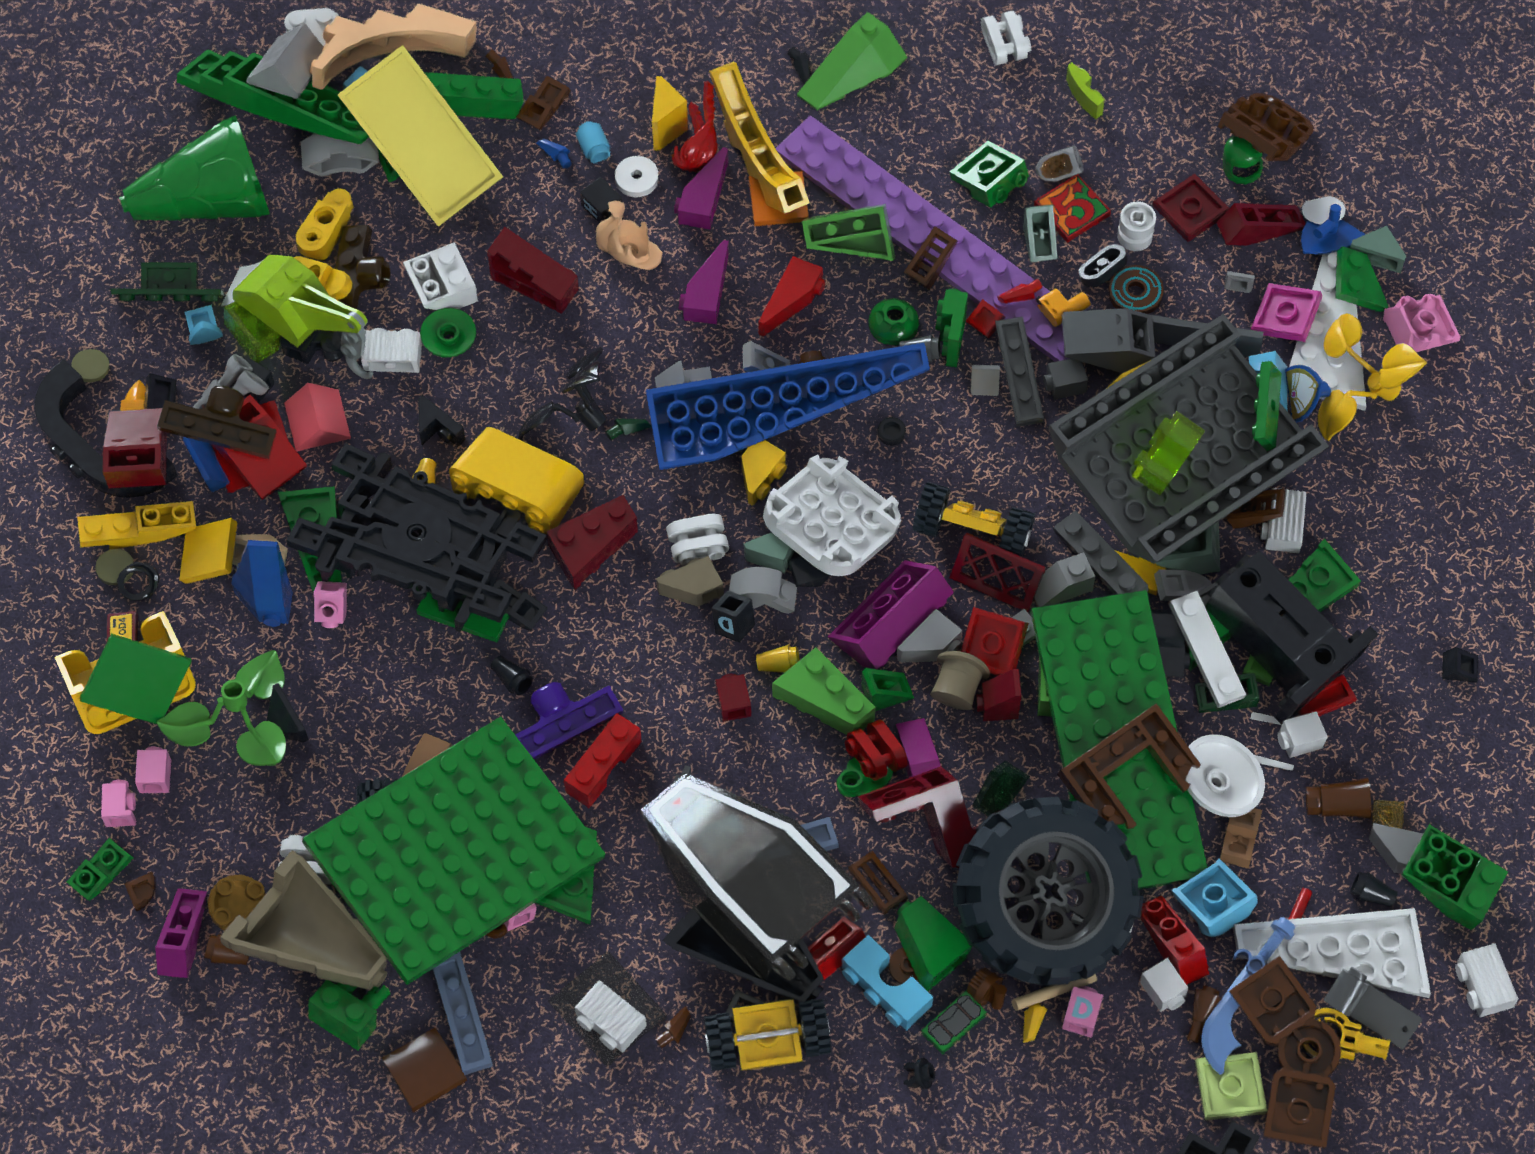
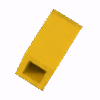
M766 440L749 446L741 456L742 473L748 503L753 506L758 499L764 500L770 491L772 481L775 478L779 480L787 469L786 453Z

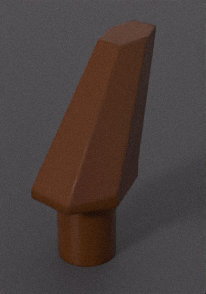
M491 49L485 57L494 65L492 69L500 78H513L506 57L503 56L501 58Z
M686 1006L664 1025L666 1031L655 1038L656 1043L661 1049L673 1040L677 1044L680 1042L691 1017Z

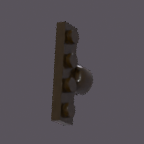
M368 225L343 227L335 269L344 271L350 276L352 281L350 293L338 301L354 309H357L361 292L364 290L384 289L391 280L390 266L383 256L367 257L372 229Z
M226 386L213 387L207 405L203 409L165 400L157 425V429L160 431L266 459L270 457L277 434L276 429L241 420L239 415L244 402L243 395L239 391Z

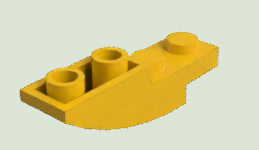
M193 501L135 506V512L77 517L80 547L109 545V549H118L160 542L196 529Z

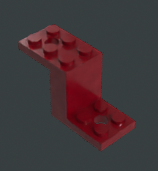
M942 766L858 796L861 808L876 822H889L897 817L896 814L905 811L916 812L924 809L935 849L938 855L952 868H959L956 866L964 844H969L977 833L976 828L978 826L973 828L971 826L958 780Z

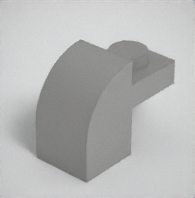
M750 567L731 575L729 591L752 599L753 609L764 604L787 614L794 612L797 587L795 584L782 579L781 571L766 567Z

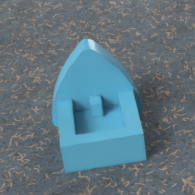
M212 305L184 312L190 331V345L206 343L223 336L221 329L217 326Z

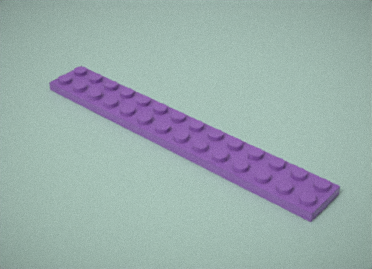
M810 115L776 147L777 152L787 164L797 171H803V175L849 210L886 204L892 241L913 257L934 226L955 238L958 242L939 276L961 292H967L968 298L976 304H979L982 299L1005 316L1004 320L1023 316L1027 339L1031 345L1054 362L1070 359L1064 356L1062 324L1057 327L1053 326L1037 306L1036 298L1049 293L1048 289L1043 286L1042 289L1034 293L1035 299L1001 303L997 298L998 295L1020 284L1028 285L1034 279ZM937 238L935 239V244L943 249L946 247L945 243ZM931 248L928 253L937 258L940 256L938 252ZM926 258L923 260V263H925L931 268L934 265V263L930 262Z

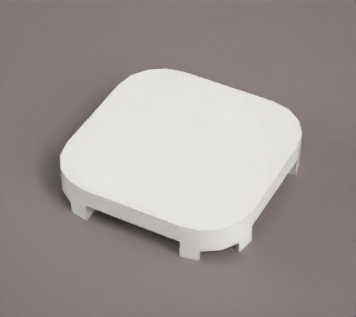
M816 455L809 459L804 469L778 490L774 488L771 491L764 508L763 519L767 528L814 567L829 575L847 576L861 568L892 541L902 521L898 510L899 502L893 496L886 500L847 470L848 461L839 456L837 460L819 458V455Z

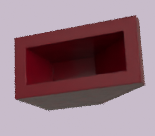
M1012 669L982 683L981 694H976L977 712H982L983 721L1019 718L1022 696L1019 669Z

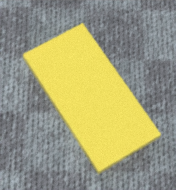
M403 45L337 94L438 227L503 178L502 174Z

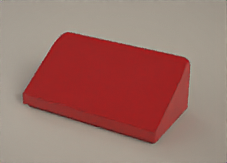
M846 917L840 919L808 947L824 980L842 965V958L866 937L862 928Z

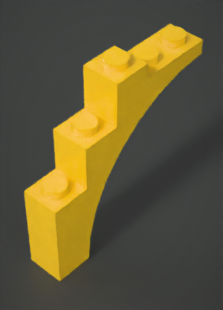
M733 61L710 70L709 73L725 118L723 122L732 147L741 150L749 176L758 179L766 205L787 213L809 204L810 202L801 177L788 167L768 137L751 102L737 63Z

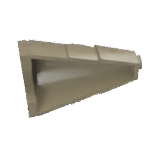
M293 850L276 868L272 888L249 916L244 919L238 915L220 936L221 944L237 953L277 963L282 967L313 973L320 979L370 990L374 986L380 987L388 973L385 971L387 957L358 919L352 918L334 892L327 888L303 856L298 855Z

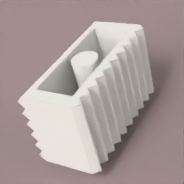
M374 328L371 331L365 330L364 354L361 356L363 370L419 373L422 350L420 332H415L411 329H401L398 332L395 330L387 331L383 328Z
M1284 489L1283 517L1269 520L1267 523L1262 522L1260 539L1266 540V550L1299 554L1303 540L1306 492ZM1276 500L1272 501L1271 509H1275Z
M1496 944L1461 953L1457 961L1458 964L1455 965L1456 974L1460 982L1465 981L1469 991L1467 992L1468 1004L1472 1010L1476 1009L1479 1018L1514 1008L1518 997Z
M600 980L575 1006L576 1016H578L576 1021L579 1025L589 1032L594 1029L601 1035L600 1041L610 1050H614L616 1047L622 1053L625 1052L626 1048L633 1043L634 1039L647 1026L646 1017Z

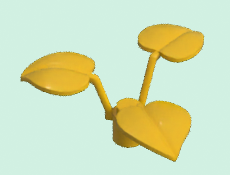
M1348 313L1340 315L1328 329L1324 339V350L1328 356L1333 358H1339L1347 351L1372 373L1367 381L1370 392L1349 390L1344 394L1340 390H1334L1329 397L1323 400L1318 412V426L1322 436L1327 441H1330L1335 434L1347 427L1354 418L1357 411V403L1352 396L1370 397L1372 399L1380 396L1386 401H1392L1399 395L1401 384L1414 376L1427 364L1412 347L1402 343L1395 345L1385 354L1382 360L1383 368L1378 372L1351 348V346L1360 341L1362 326L1356 317Z

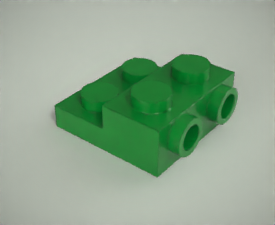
M986 141L949 172L953 181L970 190L972 198L990 208L996 203H1003L1007 199L1008 193L1015 187H1023L1029 177L1024 159L990 141Z
M946 289L944 300L939 299L935 330L940 331V341L944 342L942 356H947L946 366L956 368L965 328L968 293L961 292L958 289Z

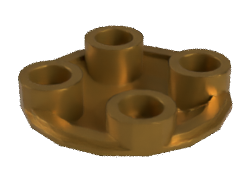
M241 874L229 875L220 879L212 888L208 898V910L214 924L225 931L238 915L246 919L266 895L263 884Z

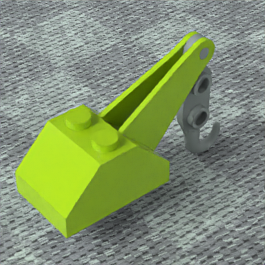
M269 254L233 290L232 299L297 348L314 330L342 332V346L340 349L346 356L345 359L348 367L361 378H372L373 371L366 372L357 363V359L364 354L366 331L364 326L368 323L366 316L361 311L330 297L314 272L294 257Z

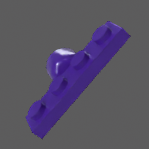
M552 682L542 686L531 696V704L539 716V721L515 735L535 760L609 721L616 713L622 714L623 708L610 685L580 701L573 702L569 699L559 682Z

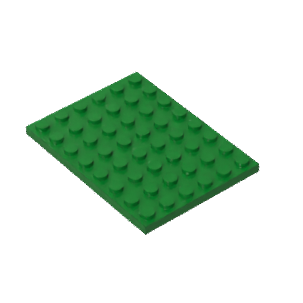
M501 716L302 839L304 846L406 985L603 860L606 855Z

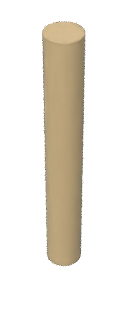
M1095 974L1087 979L1071 981L1069 984L1047 986L1012 999V1006L1015 1011L1024 1009L1072 991L1073 987L1080 988L1081 986L1097 981V976Z

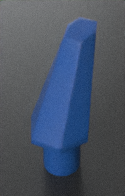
M546 139L536 142L554 161L558 160L563 169L569 168L572 165L568 157L570 150L567 147Z

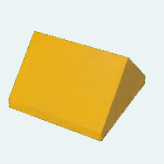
M656 76L652 132L654 151H660L688 130L687 100L662 76Z

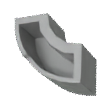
M313 133L312 136L301 141L302 169L320 177L339 172L365 173L379 162L378 147L370 137L362 144H356Z

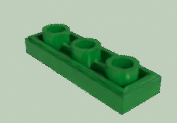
M1272 361L1262 362L1260 373L1256 376L1259 392L1258 399L1254 401V409L1257 418L1256 424L1252 427L1254 440L1258 441L1266 451L1276 448L1282 373Z
M427 592L426 598L421 600L417 608V615L455 628L454 620L462 606V601H459L454 612L447 609L441 612L438 609V600L433 599L431 593ZM471 613L462 631L497 643L509 617L505 613L499 623Z

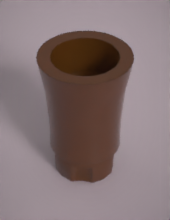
M1368 777L1347 782L1305 787L1307 815L1321 814L1322 817L1346 816L1371 819V793Z

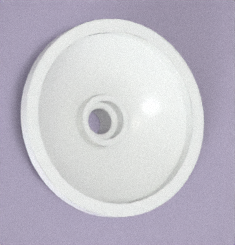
M1216 734L1202 736L1188 746L1201 765L1198 769L1191 767L1184 781L1191 784L1188 792L1198 804L1206 810L1224 817L1245 815L1259 804L1265 790L1264 774L1258 760L1247 747L1230 737Z

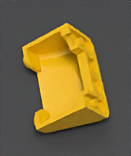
M164 611L144 620L140 628L144 640L139 642L185 656ZM71 650L55 657L88 732L92 734L105 733L137 719L80 701V695L99 659L89 663L85 653L80 650ZM190 667L171 704L186 698L194 691L196 683Z

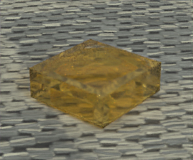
M1374 800L1372 826L1375 823L1403 829L1404 802Z

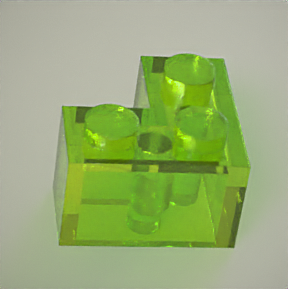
M236 301L224 307L225 326L253 361L259 363L279 351V333Z
M1178 411L1175 412L1171 419L1165 417L1148 442L1152 445L1148 452L1142 450L1133 464L1137 468L1132 477L1161 496L1191 454L1205 430Z

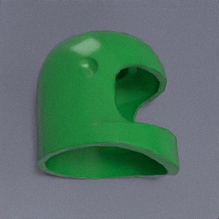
M1233 135L1227 140L1223 149V171L1226 177L1237 184H1248L1256 181L1263 172L1262 153L1256 151L1252 144L1244 138H1238ZM1258 162L1260 164L1258 171L1251 176L1237 177L1233 174V167L1248 168Z

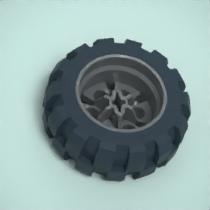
M1048 797L1028 799L1010 804L1002 811L991 814L976 828L977 833L969 844H964L956 866L959 867L957 884H953L954 907L959 909L962 920L959 926L969 945H974L981 953L984 962L999 973H1005L1016 978L1017 981L1038 985H1063L1095 975L1106 968V963L1113 956L1121 955L1133 937L1130 930L1134 920L1140 919L1144 896H1139L1138 878L1143 876L1137 855H1131L1125 844L1128 838L1113 821L1105 820L1098 815L1097 809L1079 801ZM1049 843H1055L1059 845L1054 859L1048 861ZM1031 854H1036L1040 860L1039 867L1036 870H1032L1028 866L1027 861ZM1015 858L1020 864L1021 873L1010 866ZM1061 860L1065 861L1069 867L1065 877L1060 876L1057 871V865ZM1087 871L1091 883L1075 885L1076 883L1073 878ZM1012 876H1015L1020 882L1019 890L1016 893H1012L1007 886V882ZM1043 885L1053 886L1051 892L1054 894V897L1044 896L1046 890L1043 888ZM1071 889L1078 895V901L1074 906H1070L1067 903L1066 895ZM1016 897L1017 902L1006 908L1004 899ZM1033 899H1037L1041 902V905L1037 904ZM1022 905L1027 907L1029 911V917L1025 922H1021L1017 918V910ZM1071 911L1083 919V921L1075 928L1065 915L1066 913ZM1050 912H1054L1058 917V924L1053 929L1049 928L1046 924V917ZM1036 920H1038L1040 927L1039 938L1030 935Z

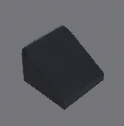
M803 557L795 558L788 562L796 587H818L829 578V574L820 571Z
M1457 647L1443 652L1442 679L1477 682L1478 655Z

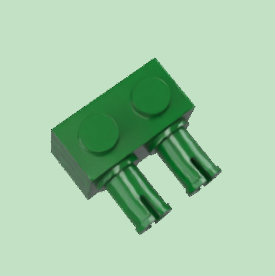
M326 980L308 1001V1019L358 1051L376 1029V1010L390 996V991L385 985L381 989L374 986L359 1000L351 995L357 987L342 983L334 984Z

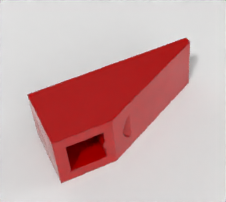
M1161 895L1143 903L1141 920L1163 959H1169L1186 985L1209 975L1205 948Z

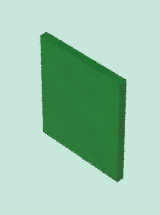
M111 633L79 699L87 704L157 724V721L165 716L192 660L189 657Z

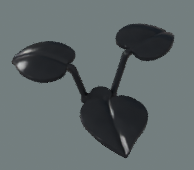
M598 347L590 354L580 358L566 374L567 379L571 380L564 385L561 392L564 394L576 389L582 398L574 407L577 412L573 413L558 403L554 404L553 401L548 402L531 413L524 421L518 435L519 440L522 441L526 433L543 423L554 411L565 413L575 422L581 420L589 431L597 429L606 421L607 416L596 404L586 384L600 381L599 369L601 363L597 359L602 354V347Z

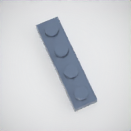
M458 952L433 968L462 1072L464 1075L493 1067V1063L461 953Z

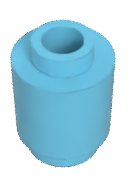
M593 122L583 123L576 132V138L585 157L590 159L591 163L607 159L610 156V145L601 125Z

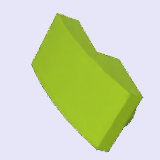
M1071 62L1067 69L1066 80L1068 86L1082 108L1094 119H1097L1103 114L1105 99L1098 91L1090 88L1092 77L1088 72Z

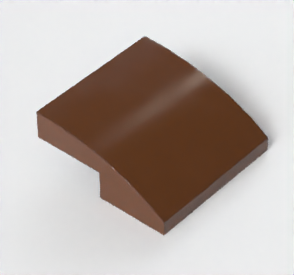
M435 1027L382 1057L384 1065L413 1112L467 1082L460 1066Z

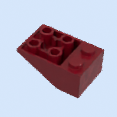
M162 408L109 412L103 444L102 471L108 488L166 485L167 432L157 429Z

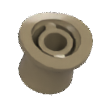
M947 651L940 653L937 661L942 666L939 677L930 693L931 697L952 708L971 710L981 679L985 680L990 676L989 668L979 658L965 652Z

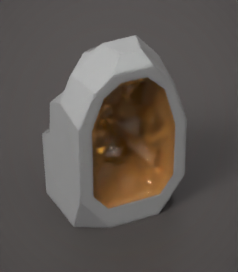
M1075 145L1045 155L1036 166L1037 175L1046 181L1052 182L1084 171L1079 151Z

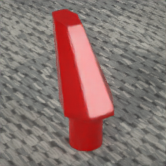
M1035 279L1028 285L1020 284L998 295L997 298L1001 303L1035 299L1034 293L1042 289L1043 286L1038 279Z

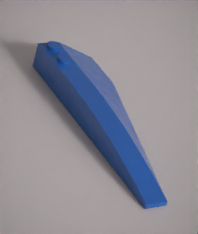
M925 342L647 389L646 394L659 470L719 460L930 370Z

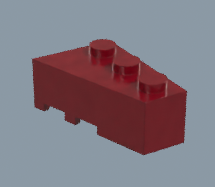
M505 226L487 250L492 280L561 314L579 290L578 276L572 270L565 268Z
M621 495L547 531L549 547L574 590L578 589L589 575L596 572L606 559L614 555L638 532L637 517L625 496Z

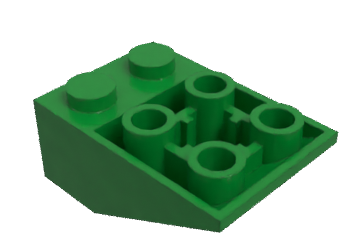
M1429 824L1401 875L1445 916L1473 930L1483 921L1508 871Z

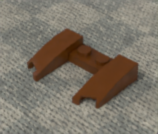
M1156 703L1061 769L1057 775L1077 801L1097 809L1098 815L1105 820L1113 821L1116 825L1125 824L1126 829H1132L1137 824L1104 780L1105 776L1146 748L1160 767L1184 793L1191 785L1184 781L1191 767L1198 769L1201 764Z

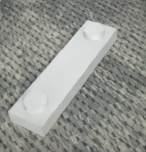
M1198 591L1171 600L1169 606L1217 708L1245 698V690Z

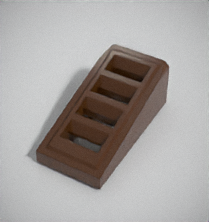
M934 226L905 269V275L930 290L958 241ZM936 238L946 244L944 249L934 243ZM931 248L938 252L940 256L937 258L928 253ZM925 258L934 263L932 268L923 263ZM919 268L928 273L926 277L917 273Z
M1285 490L1263 491L1227 515V521L1234 529L1283 517ZM1273 500H1276L1275 509H1271ZM1262 503H1266L1265 510H1262Z

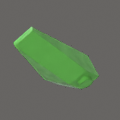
M867 12L847 31L800 89L797 96L814 109L819 110L858 88L862 89L879 78L889 76L907 59V55L889 27Z

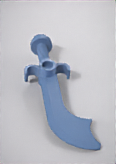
M1284 917L1273 921L1271 928L1274 932L1258 955L1252 957L1251 953L1246 949H1239L1235 952L1233 960H1236L1239 955H1244L1247 957L1248 962L1204 1024L1202 1030L1203 1052L1208 1063L1220 1075L1224 1073L1225 1061L1229 1054L1236 1048L1241 1047V1044L1235 1039L1231 1030V1019L1239 1006L1230 995L1229 990L1264 967L1284 938L1287 940L1292 939L1295 935L1293 932L1295 926Z

